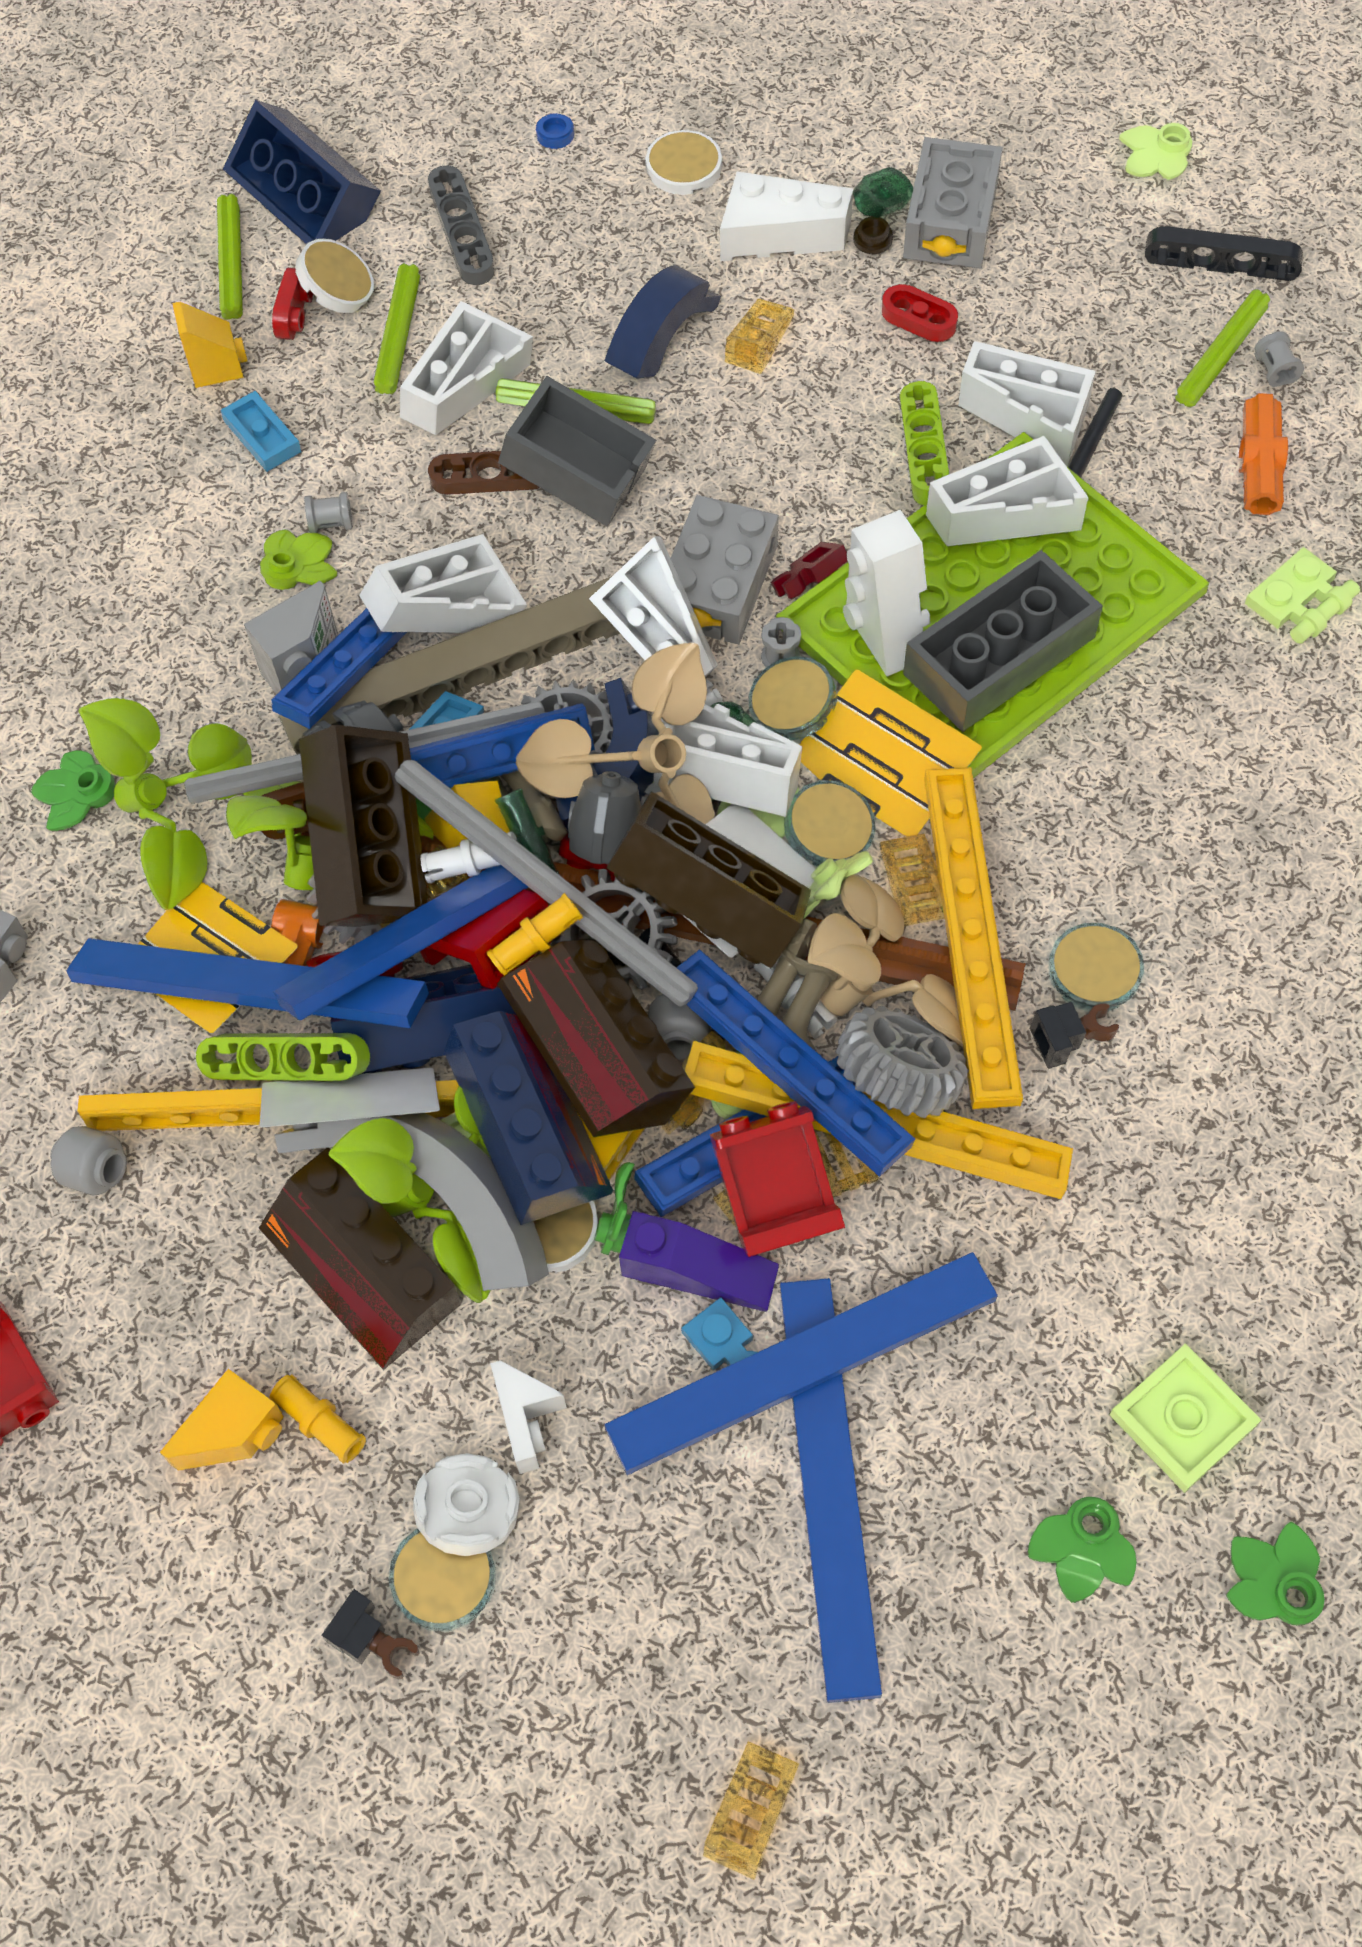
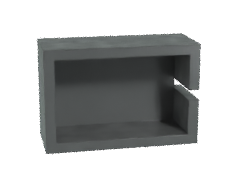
M546 376L506 433L498 463L608 527L624 503L627 494L631 492L646 469L657 440Z

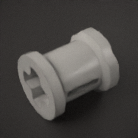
M1282 331L1264 336L1255 345V357L1258 361L1264 363L1268 371L1266 377L1269 385L1272 387L1294 383L1301 377L1304 371L1302 361L1294 357L1290 349L1291 340L1288 334Z
M341 492L339 497L313 499L312 496L304 497L306 519L310 533H317L318 529L344 526L346 530L353 528L348 492Z
M779 617L773 618L768 624L764 625L761 638L765 647L762 649L761 659L767 669L779 664V653H783V662L800 660V652L797 646L800 644L801 630L797 624L789 618ZM782 629L783 639L778 640L779 630Z

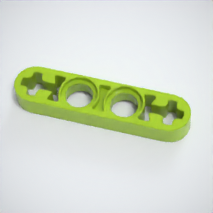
M915 381L903 387L900 392V403L912 496L917 503L927 506L929 486H927L925 477L934 476V480L949 475L936 387L926 381ZM923 400L924 408L916 409L915 401ZM919 426L933 427L932 429L924 432H917L913 430L914 428ZM925 453H933L937 455L936 457L928 460H920L917 458L919 455Z
M225 1033L204 1039L196 1050V1062L202 1074L214 1080L341 1081L362 1074L369 1065L370 1052L365 1041L358 1035L351 1033ZM257 1044L264 1046L269 1053L270 1060L266 1069L260 1068L254 1061L253 1051ZM298 1044L304 1045L310 1052L311 1064L307 1070L301 1068L295 1061L294 1052ZM217 1050L221 1054L237 1052L235 1060L225 1063L221 1059H216L215 1054ZM341 1050L343 1053L350 1054L351 1063L348 1064L346 1060L327 1061L328 1054Z

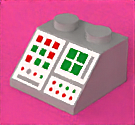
M321 581L244 624L260 674L276 695L338 636L327 592Z

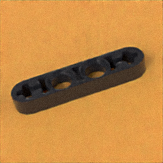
M1160 226L1150 231L1147 236L1145 258L1150 264L1190 269L1198 266L1206 267L1207 271L1234 274V271L1245 272L1247 276L1293 281L1302 272L1303 250L1299 245L1290 241ZM1166 245L1167 248H1160V246ZM1181 247H1186V251H1181ZM1206 247L1214 251V253L1209 256H1199L1194 253V250ZM1246 252L1253 255L1254 258L1249 261H1239L1233 256ZM1262 257H1266V262L1262 261Z

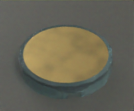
M794 656L780 659L766 667L754 680L748 695L749 711L757 724L791 741L806 738L820 730L828 721L826 717L831 709L834 711L837 703L836 685L826 667L813 658Z
M819 780L805 785L794 795L788 813L784 817L785 836L796 853L813 861L812 865L818 867L829 858H832L834 861L843 858L847 860L860 852L867 851L876 832L875 815L867 799L855 788L839 781Z
M1083 923L1066 930L1055 941L1048 961L1049 979L1054 989L1056 987L1057 991L1063 995L1062 998L1067 1003L1072 1002L1074 1007L1090 1012L1095 1005L1106 1003L1110 1006L1107 1011L1109 1012L1119 1008V1005L1126 1003L1136 995L1144 974L1143 955L1135 941L1121 929L1104 923Z
M418 1528L400 1543L391 1560L389 1586L395 1604L409 1621L428 1631H452L470 1624L480 1615L479 1613L485 1608L487 1602L489 1603L495 1591L496 1567L491 1551L471 1556L445 1553L428 1543Z

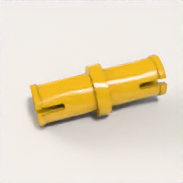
M563 893L558 900L533 919L526 917L519 922L521 928L495 948L487 951V955L497 969L505 976L540 950L544 953L551 948L550 941L584 917L566 893Z
M293 1374L285 1375L273 1387L269 1399L300 1424L299 1430L307 1438L315 1437L335 1454L343 1464L345 1462L349 1463L361 1452L366 1443V1437L358 1433L335 1413V1405L328 1399L320 1400L302 1385Z

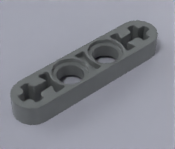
M445 165L434 168L428 176L430 195L459 275L468 284H485L493 278L495 273L493 256L463 175L454 166ZM443 182L449 183L452 187V193L446 194ZM454 208H460L466 211L464 214L460 216H450L446 214L449 210ZM466 235L476 238L468 244L457 242V239ZM476 255L478 265L481 268L474 269V266L471 265L470 257Z

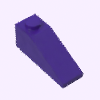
M632 1211L619 1255L621 1276L715 1300L721 1297L725 1302L764 1312L768 1311L779 1269V1264L759 1255L748 1257L743 1248L684 1223Z

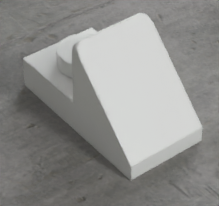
M502 1361L490 1363L519 1474L540 1469L536 1453L546 1451L538 1420L528 1423L527 1419L566 1409L564 1395Z

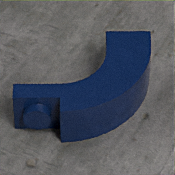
M677 265L661 270L641 288L628 306L613 335L604 361L636 379L654 377L658 373L666 349L680 325L695 313L713 312L719 305L721 295L709 290L710 284L708 281Z
M622 678L604 683L613 723L612 739L605 753L637 751L639 744L644 738L651 735H659L658 730L651 721V715L648 711H644L635 705L632 693ZM638 760L602 762L593 765L597 775L606 771H614L621 776L633 780L638 785L640 802L642 796L645 797L647 794L645 791L648 786L654 782V773L644 770ZM578 796L556 798L559 815L567 830L571 801L576 802Z

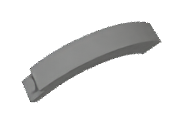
M414 1113L295 1124L293 1128L275 1134L279 1154L333 1147L348 1131L373 1119L387 1118L396 1121L404 1127L413 1140L414 1152L410 1162L416 1165L417 1170L415 1174L439 1194L460 1222L474 1252L483 1291L530 1286L549 1275L544 1250L533 1221L520 1225L491 1158L467 1137L431 1115Z

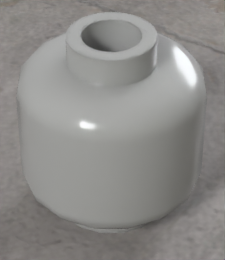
M664 994L656 997L650 1004L648 1017L654 1022L658 1032L680 1062L688 1061L693 1041L708 1044L710 1025L687 1005L677 1006Z
M86 1126L72 1127L63 1133L53 1145L50 1154L52 1175L57 1183L88 1195H101L120 1182L126 1171V1156L119 1139L109 1133Z

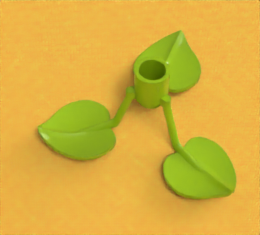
M120 698L104 699L84 705L79 708L78 712L87 728L91 747L97 760L110 774L123 777L114 788L116 804L125 812H139L141 819L149 818L163 825L153 826L146 830L141 841L140 856L148 885L157 902L164 910L172 909L190 895L203 881L207 872V854L202 841L193 831L187 829L176 831V823L173 820L154 812L153 809L158 808L163 803L167 794V787L185 783L189 778L251 765L252 754L250 745L245 737L226 725L219 723L204 725L192 734L188 745V757L196 770L161 780L154 774H143L154 762V757L149 751L154 749L160 740V729L157 721L146 707L135 701ZM237 794L231 795V796L222 797V798H217V799H215V800L229 799V798H231V797H233V796H236Z
M293 781L244 792V796L231 798L226 808V820L234 839L256 831L285 829L287 855L283 882L288 887L294 889L313 890L314 888L308 884L309 879L314 874L310 836H301V833L294 835V828L306 825V813L297 807L286 804L281 805L275 799L262 796L266 793L300 783L301 781ZM418 816L420 835L427 836L433 840L434 834L432 829Z
M459 1086L454 1097L457 1120L464 1130L471 1133L468 1139L475 1145L479 1141L488 1153L469 1110L462 1088ZM387 1118L373 1119L348 1131L332 1147L329 1156L350 1174L366 1195L379 1202L392 1217L412 1211L416 1219L425 1216L444 1219L446 1223L437 1226L433 1232V1247L439 1264L451 1281L468 1298L476 1303H481L485 1300L491 1290L483 1291L477 1261L460 1222L450 1210L427 1207L433 1196L434 1189L415 1174L417 1170L416 1165L410 1162L414 1152V1144L410 1134L402 1125Z

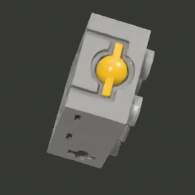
M924 137L906 221L903 258L982 269L998 185L1003 147Z
M696 495L672 553L671 561L705 636L718 640L725 637L726 642L740 644L778 546L779 515Z

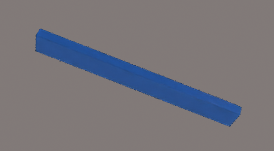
M88 938L66 972L71 982L286 1011L279 1005L273 991L315 967ZM377 976L312 1015L411 1028L429 992L425 981Z
M971 1252L604 1424L605 1430L628 1476L995 1302L998 1294L974 1252Z
M830 1278L780 1283L785 1339L835 1316ZM841 1374L792 1397L827 1703L882 1697L843 1377Z

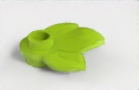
M286 529L272 533L264 543L265 556L260 562V572L265 578V582L272 588L286 590L293 588L298 582L313 585L318 581L325 583L334 579L337 576V571L330 564L324 562L332 550V540L319 533H304L296 538L293 533Z

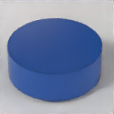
M558 113L542 117L536 124L537 140L542 146L551 149L567 146L574 138L572 120Z

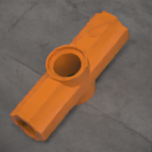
M1258 393L1255 397L1245 400L1243 407V436L1239 448V458H1243L1242 468L1239 469V473H1244V509L1249 510L1252 514L1270 515L1281 511L1284 503L1283 474L1288 457V438L1282 437L1281 402L1276 400L1273 394Z

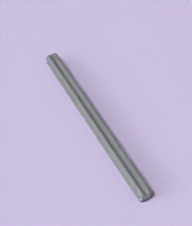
M537 701L406 730L401 733H408L409 747L413 748L545 713L542 703ZM298 754L189 778L184 783L188 801L195 804L302 780L301 756Z
M406 760L400 765V768L395 773V779L400 785L549 904L554 903L563 893H566L584 917L580 921L575 922V924L677 1006L686 1005L691 1001L698 989L695 982L414 760Z

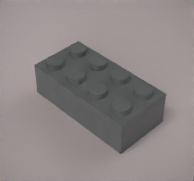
M1040 550L907 642L903 675L964 732L1096 637L1103 605L1046 553Z

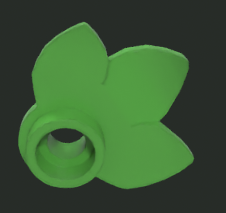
M75 750L63 755L60 769L49 770L42 774L34 783L31 793L39 801L51 805L46 828L51 831H59L80 823L91 807L100 808L107 805L114 797L116 784L114 776L106 771L102 765L96 764L91 754L82 750Z
M626 1162L617 1169L615 1175V1202L612 1213L602 1212L594 1240L602 1243L601 1253L609 1255L610 1251L620 1253L631 1218V1215L627 1214V1203L624 1202L627 1182L635 1165L634 1163Z
M1098 1497L1081 1498L1073 1503L1067 1514L1053 1515L1045 1518L1037 1526L1028 1545L1029 1559L1038 1562L1056 1563V1575L1059 1586L1071 1603L1082 1601L1091 1596L1100 1586L1104 1577L1116 1584L1129 1586L1133 1580L1137 1564L1133 1546L1119 1533L1120 1523L1115 1509L1107 1501ZM1086 1516L1098 1518L1102 1526L1101 1531L1096 1534L1088 1533L1083 1528V1518Z
M1293 1522L1286 1524L1274 1546L1254 1538L1239 1536L1233 1538L1230 1551L1231 1561L1236 1574L1242 1581L1235 1584L1226 1594V1597L1240 1613L1259 1621L1278 1617L1282 1621L1296 1626L1309 1624L1321 1614L1325 1597L1320 1583L1315 1579L1319 1568L1320 1556L1309 1536ZM1297 1589L1301 1591L1305 1597L1304 1606H1292L1286 1598L1287 1590Z

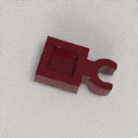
M821 541L789 565L791 570L780 574L770 583L778 597L787 594L788 598L792 600L799 596L806 589L807 585L812 582L819 584L848 562L847 551L843 544Z

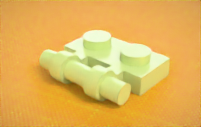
M1303 547L1249 593L1244 604L1277 629L1290 619L1296 624L1290 631V636L1296 643L1302 644L1310 636L1317 637L1327 627V621L1335 614H1343L1352 605V599L1360 593V587L1353 580H1347L1342 586H1331L1330 583L1335 579L1337 571ZM1314 597L1322 602L1316 609L1304 607Z

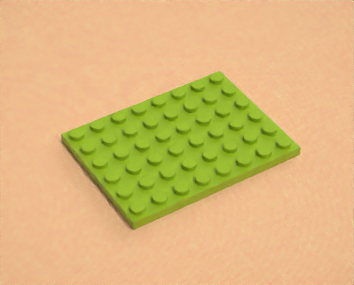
M1022 432L989 458L1034 439L1025 432ZM1070 469L1069 471L1088 496L1082 529L1079 531L946 546L926 516L927 506L921 507L906 519L923 544L927 590L920 592L919 598L921 611L927 609L930 614V624L924 626L923 631L1040 550L1046 553L1103 605L1096 637L964 732L903 675L904 670L886 676L858 630H852L848 626L843 613V606L847 603L845 579L848 578L849 574L848 562L778 613L776 618H789L800 627L801 640L798 646L842 686L855 670H860L982 746L981 750L968 766L972 768V775L975 778L1205 595L1209 582Z

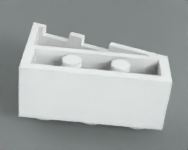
M737 171L720 227V261L733 260V257L757 255V258L770 257L771 253L793 251L794 255L844 250L851 224L853 188Z
M460 301L401 385L400 418L437 435L496 391L499 379H513L530 366L533 336Z
M974 341L962 372L958 406L1015 438L1022 432H1025L1034 440L1045 436L1068 467L1089 406L1096 371Z
M1042 436L930 482L926 516L946 546L1071 532L1082 529L1088 496L1046 437Z
M898 510L852 529L850 550L847 551L849 574L848 578L845 579L847 603L843 606V613L848 626L852 630H858L886 676L904 670L907 642L922 633L923 627L930 624V614L927 609L921 611L919 593L927 590L923 544L902 511Z
M484 534L377 565L359 595L381 632L466 633L523 611L527 607L525 600Z
M654 536L589 598L644 660L657 651L672 645L697 643L700 649V660L705 677L718 666L661 537Z
M705 704L699 716L684 725H670L665 722L666 728L672 729V735L681 739L686 748L685 762L680 769L675 771V777L681 774H690L699 779L708 790L711 799L786 817L798 788L802 754L801 745L755 722L749 727L729 716L730 709L720 704H717L714 708ZM654 773V785L659 786L658 782L662 773ZM674 778L669 779L668 785Z

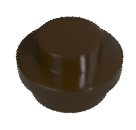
M870 216L861 220L853 235L854 245L857 249L867 254L883 253L890 248L893 241V232L888 222L877 216Z

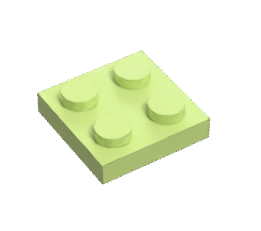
M1186 1343L1117 1404L1110 1413L1115 1422L1184 1493L1261 1422V1419Z

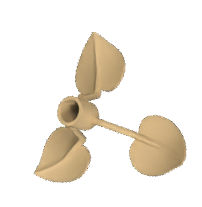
M683 643L661 649L648 657L635 672L632 681V699L638 708L653 712L651 721L658 730L659 735H651L644 738L639 744L637 751L590 754L591 739L582 726L567 719L549 721L534 731L516 756V766L523 778L532 787L544 794L557 798H571L578 796L583 781L593 776L590 763L638 760L640 766L647 772L662 773L658 782L661 791L655 794L704 824L714 818L712 800L704 784L690 774H681L675 777V771L680 769L685 762L686 748L681 739L672 735V729L666 728L661 721L662 718L670 725H684L696 719L702 712L706 701L707 686L700 660L699 645L697 643ZM674 778L668 785L669 779Z
M858 874L847 877L841 885V899L844 907L856 922L870 929V934L866 940L864 933L855 922L837 913L828 915L816 928L811 941L807 962L823 966L839 974L836 980L829 983L820 998L824 1006L831 1013L837 1016H844L861 1001L869 1007L877 1000L912 991L914 992L912 1001L919 1014L936 1030L963 1047L955 988L944 979L933 974H927L922 978L921 983L911 980L876 992L872 991V986L879 981L881 976V965L873 953L872 947L878 941L880 934L893 942L901 938L904 932V919L896 901L877 883Z

